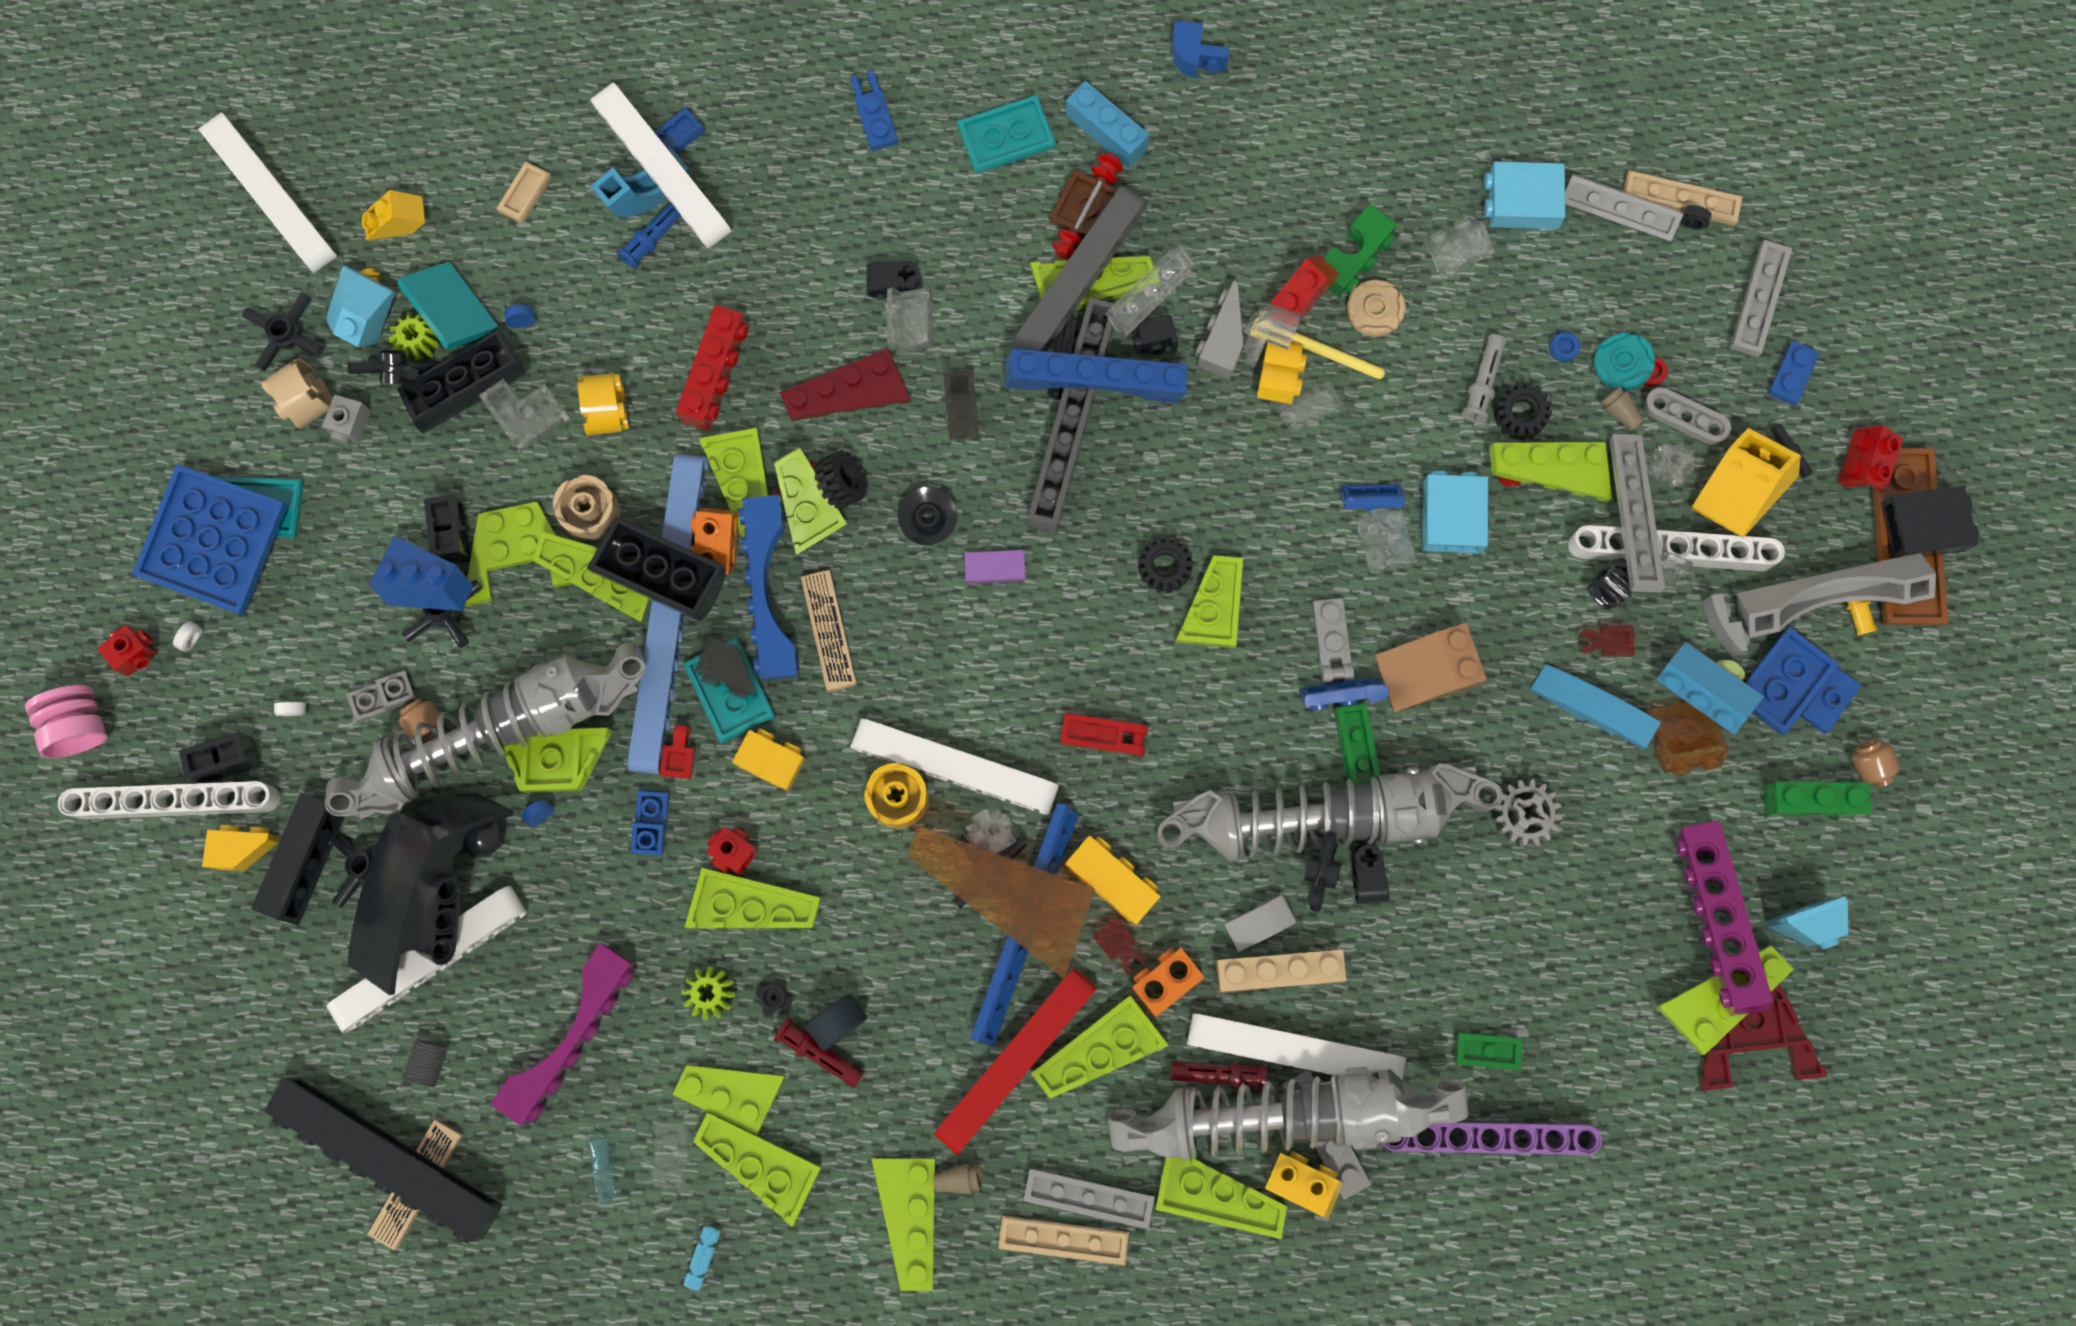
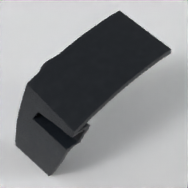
M461 793L438 796L415 803L413 818L400 812L391 814L375 848L360 893L351 933L347 965L386 994L395 995L401 952L415 950L416 953L436 965L447 964L453 958L456 951L461 899V884L459 880L452 877L454 855L463 848L464 837L469 830L489 822L512 817L513 810L478 793Z

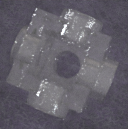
M1671 443L1663 444L1653 450L1654 454L1646 461L1648 475L1654 482L1656 489L1667 485L1670 488L1680 486L1687 482L1686 477L1695 470L1693 467V456L1685 449L1683 443L1672 446Z
M987 808L971 817L973 823L966 826L969 832L966 834L970 845L974 850L978 849L980 854L986 858L1016 842L1011 832V829H1013L1011 821L1005 813L1001 814L999 809L989 813Z

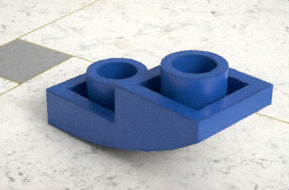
M637 791L636 821L633 822L631 853L663 855L670 792Z

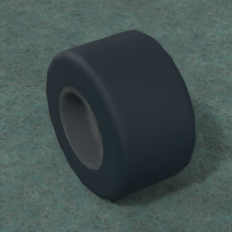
M847 994L812 1019L806 1025V1029L820 1049L825 1051L864 1023L868 1016L854 996Z

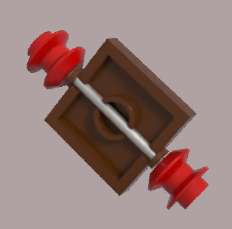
M1111 153L1098 155L1097 161L1100 165H1094L1091 168L1095 178L1074 169L1049 217V223L1064 229L1058 232L1061 240L1052 243L1055 254L1061 259H1070L1076 247L1082 242V238L1087 235L1117 192V188L1108 185L1115 184L1118 181L1115 173L1123 171V166L1117 156Z

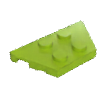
M609 728L570 729L566 733L547 736V738L537 735L527 740L528 744L526 747L521 744L516 746L510 744L504 747L507 753L505 758L509 767L514 771V779L519 791L524 793L582 791L612 734V730Z

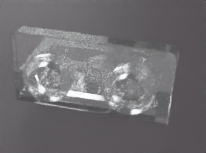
M1470 217L1458 220L1454 223V228L1448 231L1443 230L1432 234L1429 237L1430 241L1422 244L1423 250L1431 253L1441 279H1447L1495 253L1484 222L1471 219Z
M927 287L902 293L895 288L887 289V300L885 301L887 311L885 336L887 343L901 352L932 347V291Z
M1376 508L1356 519L1371 574H1379L1386 569L1407 567L1417 563L1401 508Z

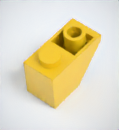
M389 190L362 216V227L365 229V236L368 241L413 234L425 224L422 196Z
M220 825L219 830H207L202 867L216 870L245 871L279 843V836L269 834L270 829L262 827H250L249 832H239V827Z

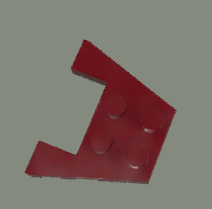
M1777 985L1771 991L1774 1003L1769 1010L1748 1013L1705 1054L1700 1082L1701 1090L1733 1087L1728 1060L1729 1053L1789 1047L1795 1080L1827 1077V1072L1813 1052L1815 1049L1810 1040H1807L1798 1023L1800 1021L1781 985Z

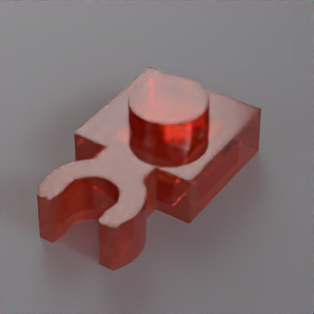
M1603 625L1600 627V634L1592 629H1585L1579 633V637H1588L1591 640V646H1582L1580 648V652L1583 654H1590L1596 649H1601V657H1633L1635 655L1633 625Z
M1117 917L1092 936L1111 962L1118 956L1122 960L1121 967L1126 974L1131 975L1133 973L1127 964L1129 959L1136 958L1141 965L1145 963V959L1140 953L1129 948L1136 941Z

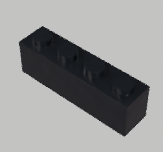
M300 793L251 909L276 920L299 925L345 816L330 814L326 810L325 801Z

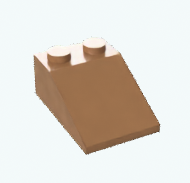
M1467 623L1432 633L1374 656L1382 680L1386 687L1389 688L1388 697L1394 713L1480 687L1487 681Z

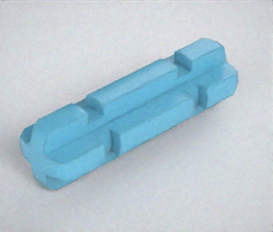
M709 1225L703 1227L700 1235L702 1240L696 1246L689 1267L691 1272L687 1273L684 1281L685 1287L692 1290L701 1289L705 1279L703 1274L707 1273L715 1250L713 1245L717 1243L720 1235L718 1228Z

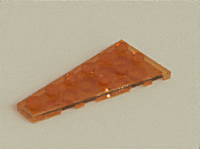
M917 826L907 857L973 907L1006 935L1028 950L1038 960L1051 968L1061 978L1065 979L1095 889Z

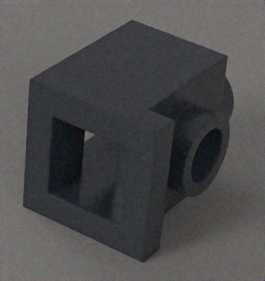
M1171 315L1138 322L1136 334H1132L1136 352L1141 351L1142 354L1149 352L1150 355H1158L1165 352L1166 348L1169 347L1171 353L1177 351L1179 341Z

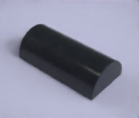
M499 329L420 374L416 379L399 386L397 390L413 424L422 434H425L524 377L527 373Z
M618 517L614 519L587 566L588 571L697 621L703 620L715 604L726 572L724 565Z

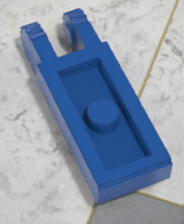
M874 71L867 72V80L873 92L863 95L859 79L856 75L851 76L850 79L856 96L854 97L871 152L899 144L882 89L879 90Z
M1378 678L1358 679L1299 689L1302 703L1305 707L1313 710L1324 709L1328 707V704L1338 702L1340 705H1353L1358 703L1359 699H1368L1372 703L1379 700L1382 702V700L1385 701L1390 691L1384 682Z

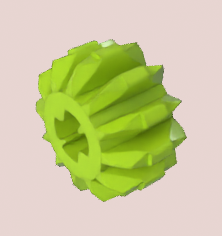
M408 312L405 320L397 317L399 325L390 326V331L394 335L388 338L390 344L394 346L393 350L407 352V360H413L414 358L416 360H423L424 354L433 358V353L430 350L431 348H440V344L436 341L438 338L421 315L418 314L415 317L413 313Z
M709 966L705 976L701 969H696L695 975L698 980L687 977L685 981L692 988L691 990L682 989L681 992L683 995L691 996L690 999L683 1003L684 1007L695 1005L691 1015L697 1017L702 1012L703 1020H710L712 1012L716 1018H721L723 1015L720 1006L727 1010L732 1008V1005L725 1001L726 997H736L735 992H726L727 988L734 985V981L730 979L722 982L726 976L724 970H720L715 976V968ZM712 985L714 987L712 993L715 996L713 999H706L705 1001L706 995L702 991L704 988H711Z

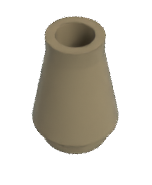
M1620 386L1612 390L1601 400V403L1605 406L1603 410L1625 425L1630 431L1644 421L1627 390L1624 391Z
M969 1162L944 1172L935 1173L934 1187L936 1192L974 1195L975 1191H981L982 1173L980 1166L972 1165Z

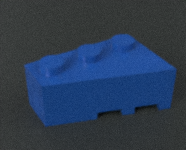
M396 536L393 537L369 583L370 587L388 606L462 611L474 587L455 564Z

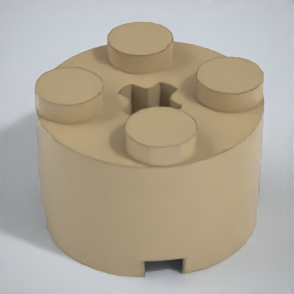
M301 358L291 361L261 382L263 389L277 403L274 405L276 413L283 420L290 418L299 429L328 412L333 399L324 381L320 377L316 379L309 372L314 369Z
M581 475L578 478L565 481L559 486L553 498V510L558 522L572 537L580 541H602L616 517L620 518V504L616 496L603 481L594 476Z

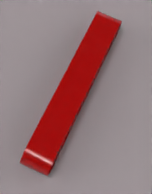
M1074 967L933 1135L954 1154L958 1155L1098 987Z

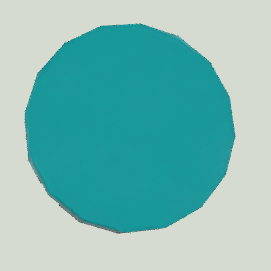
M1626 332L1611 335L1601 342L1595 354L1594 368L1596 375L1605 386L1613 390L1618 386L1624 391L1638 388L1648 381L1654 371L1655 354L1653 348L1644 337L1639 335H1630V333Z

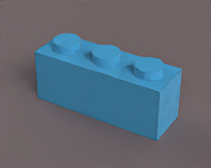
M1084 81L1066 100V116L1107 151L1117 156L1129 169L1148 150L1150 134L1087 81Z
M1685 642L1657 678L1658 682L1733 735H1735L1764 698L1759 692L1687 642Z

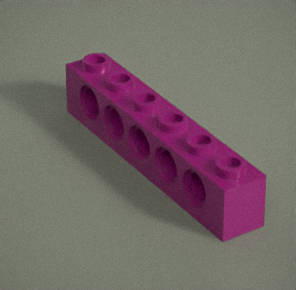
M1720 820L1682 827L1679 838L1675 839L1679 857L1684 856L1687 865V868H1684L1685 880L1688 886H1693L1696 896L1692 898L1693 908L1696 916L1702 917L1704 927L1701 928L1703 943L1705 946H1710L1713 958L1709 959L1711 971L1714 977L1719 976L1722 989H1718L1720 1003L1723 1008H1728L1730 1016L1769 1010L1774 1003ZM1699 853L1708 854L1712 859V863H1701L1696 855ZM1709 882L1715 883L1720 887L1721 892L1717 894L1710 893L1705 888V884ZM1716 912L1725 913L1729 917L1730 922L1721 924L1715 920L1713 914ZM1725 942L1735 944L1739 953L1734 955L1728 954L1724 951L1722 944ZM1731 974H1743L1747 978L1748 984L1743 986L1737 985L1733 982Z

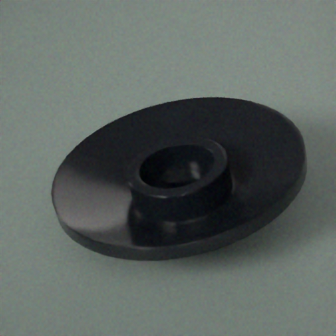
M922 487L913 490L902 500L898 509V523L903 534L912 542L920 545H934L947 539L953 532L957 523V509L952 498L944 491L934 487ZM926 514H931L934 517L931 523L923 522V517Z

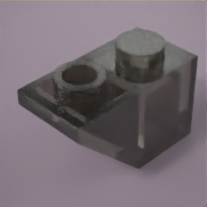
M974 371L944 372L950 440L979 437Z
M710 637L695 669L702 677L700 681L714 688H718L719 684L730 688L728 693L744 700L746 696L756 698L758 693L743 654L738 648Z

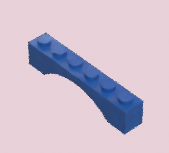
M1012 348L1005 359L1004 388L1025 390L1091 388L1127 393L1150 401L1178 402L1187 393V365Z
M779 495L744 498L743 507H739L740 524L745 525L746 537H742L743 554L748 555L749 567H745L746 584L751 585L752 596L748 597L749 614H754L755 626L751 627L752 644H757L758 656L754 657L755 674H760V679L764 681L800 677L798 647L786 636L778 624L771 608L768 594V570L771 556L777 541L786 529L783 499Z

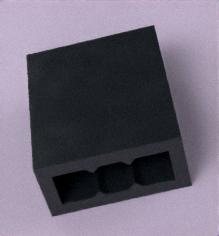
M1965 486L1896 494L1881 503L1893 558L1920 552L1924 557L1960 553L1978 545L1979 531L1973 523L1971 514L1972 500L1967 495Z

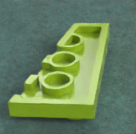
M1150 256L1112 258L1076 310L1086 308L1089 297L1107 302L1158 287L1159 282ZM1067 260L1046 264L1030 262L1031 271L1041 299L1066 265Z
M540 532L532 558L535 563L635 620L643 622L649 598L587 570V566L598 549L597 547Z
M1129 996L1031 1074L1051 1099L1169 1045L1133 998Z
M707 1112L693 1142L720 1166L735 1176L742 1185L756 1194L771 1210L773 1209L786 1223L794 1227L822 1167Z
M1165 1157L1155 1210L1282 1239L1287 1206L1206 1166L1196 1159L1191 1158V1160L1183 1161L1180 1157Z
M871 1158L900 1290L933 1291L935 1158Z

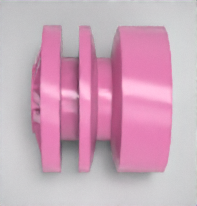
M86 685L60 687L38 694L26 702L25 709L27 715L30 716V725L38 729L33 735L41 757L61 758L76 755L97 747L108 739L102 718L94 715L99 709L97 702L94 701L95 696L92 687Z

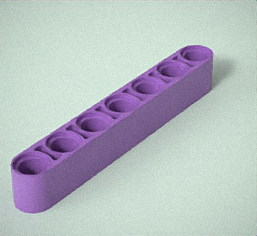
M1457 1122L1431 1124L1427 1127L1431 1132V1140L1426 1145H1421L1418 1142L1417 1134L1413 1137H1403L1400 1142L1393 1145L1380 1143L1385 1149L1407 1152L1591 1155L1601 1148L1602 1137L1600 1132L1593 1126L1582 1124ZM1455 1128H1459L1463 1134V1140L1457 1146L1452 1145L1449 1140V1134ZM1491 1129L1495 1139L1490 1146L1486 1147L1482 1143L1481 1135L1484 1130ZM1519 1129H1522L1526 1134V1142L1521 1147H1517L1513 1140L1515 1132ZM1550 1130H1554L1558 1135V1142L1554 1147L1550 1148L1546 1144L1545 1138ZM1585 1130L1589 1134L1590 1142L1588 1146L1581 1148L1577 1139L1580 1132Z

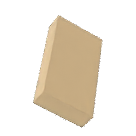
M525 161L496 208L497 211L524 224L551 180V174Z

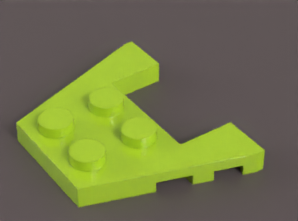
M538 502L478 514L467 579L470 582L476 579L483 589L468 599L465 603L466 606L493 601L489 571L534 562L532 558L540 532L557 536ZM550 571L553 587L572 585L569 581Z

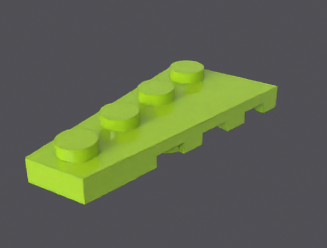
M757 428L699 438L730 510L739 511V507H743L744 498L769 496ZM738 516V529L741 536L746 537L745 525L740 524Z
M1605 442L1493 443L1489 446L1492 475L1528 484L1533 482L1544 485V488L1552 490L1558 488L1570 491L1573 495L1581 497L1586 495L1595 497L1599 501L1609 502L1612 500Z
M701 868L684 928H814L822 898Z
M1767 946L1759 950L1770 991H1772L1794 969L1772 946ZM1731 974L1733 982L1737 985L1743 986L1748 984L1747 978L1743 974ZM1712 976L1697 986L1680 993L1675 998L1656 1006L1700 1055H1705L1747 1015L1730 1016L1728 1008L1722 1007L1718 994V989H1722L1719 976Z

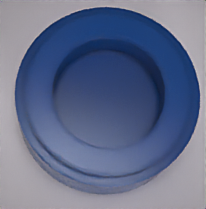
M523 304L510 306L505 310V322L512 328L532 326L535 323L534 309Z
M1560 332L1550 342V354L1559 362H1570L1580 351V341L1570 332Z
M539 799L523 811L522 819L529 827L538 826L553 814L554 807L547 799Z

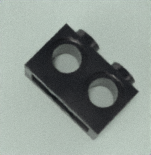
M454 494L424 499L430 553L451 563L470 561L471 554L464 503Z
M239 732L179 750L185 780L198 784L208 783L260 767L254 738Z

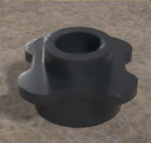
M777 979L772 985L760 986L757 989L756 996L760 998L763 1005L762 1011L765 1015L771 1016L776 1010L790 1008L792 999L786 994V983L783 980ZM774 994L777 996L775 1001L771 999V996Z

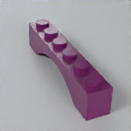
M599 943L582 968L583 986L581 1002L575 1021L565 1039L541 1063L523 1073L508 1077L490 1105L520 1126L529 1125L530 1122L535 1123L545 1110L542 1104L548 1095H555L562 1086L564 1080L561 1079V1076L567 1067L572 1069L580 1059L582 1053L579 1052V1049L585 1041L590 1042L600 1028L597 1023L602 1015H608L617 1004L618 1000L615 996L621 987L627 988L634 979L636 973L633 972L636 964L608 945Z

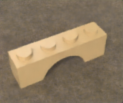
M1343 950L1215 961L1218 993L1342 983L1347 981Z

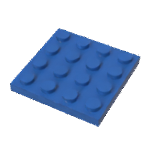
M176 464L132 575L237 614L245 615L288 504Z

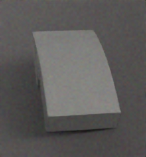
M1723 593L1711 595L1703 600L1709 624L1725 650L1732 657L1740 656L1748 651V633L1743 629L1742 621L1729 623L1731 610L1728 602L1724 600Z
M405 670L375 680L376 684L346 693L357 724L415 700Z
M1281 894L1255 906L1254 909L1226 921L1224 925L1238 952L1297 923V919L1284 894Z

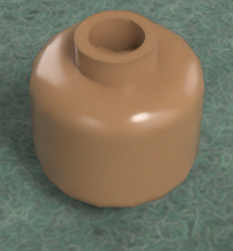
M419 698L400 711L402 716L399 718L398 723L403 731L414 740L415 730L419 722L428 723L437 730V720L440 712L433 702L429 700L422 701ZM421 728L422 741L427 743L436 738L428 729Z
M1872 739L1859 744L1855 748L1856 752L1852 755V763L1862 782L1874 784L1875 787H1882L1894 781L1893 777L1899 772L1900 764L1890 744L1881 742L1879 739Z

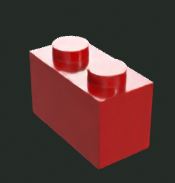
M1320 255L1309 257L1270 303L1291 323L1303 319L1340 274Z

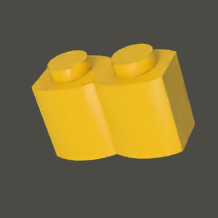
M1268 338L1257 398L1292 404L1294 396H1300L1303 379L1298 378V373L1304 372L1307 355L1302 354L1303 345Z
M758 729L757 733L749 730L732 763L789 792L805 762V758L800 755L802 750L788 742H785L784 746L773 742L775 736L762 729Z

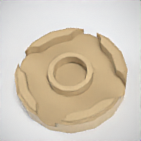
M1378 279L1364 281L1359 284L1349 295L1346 307L1348 320L1354 329L1363 335L1371 337L1386 336L1395 331L1404 318L1406 308L1404 297L1400 291L1398 293L1393 288L1394 285Z

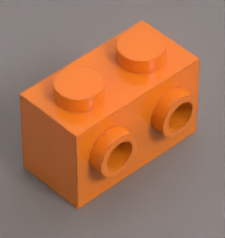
M702 508L696 511V515L692 516L691 532L695 533L694 545H691L690 550L724 565L726 569L725 574L729 575L735 571L739 511Z

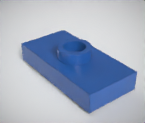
M685 107L654 131V133L668 150L672 148L677 154L701 136L705 129Z
M1399 484L1341 486L1340 493L1344 509L1376 511L1380 508H1402L1405 506V496Z
M1836 668L1799 717L1823 734L1828 733L1862 685Z

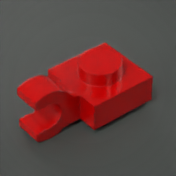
M675 725L672 746L663 745L659 776L692 780L695 749L687 748L691 728Z

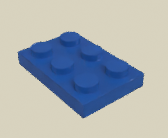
M1787 627L1744 681V683L1764 696L1752 714L1781 736L1787 734L1839 664L1791 627Z

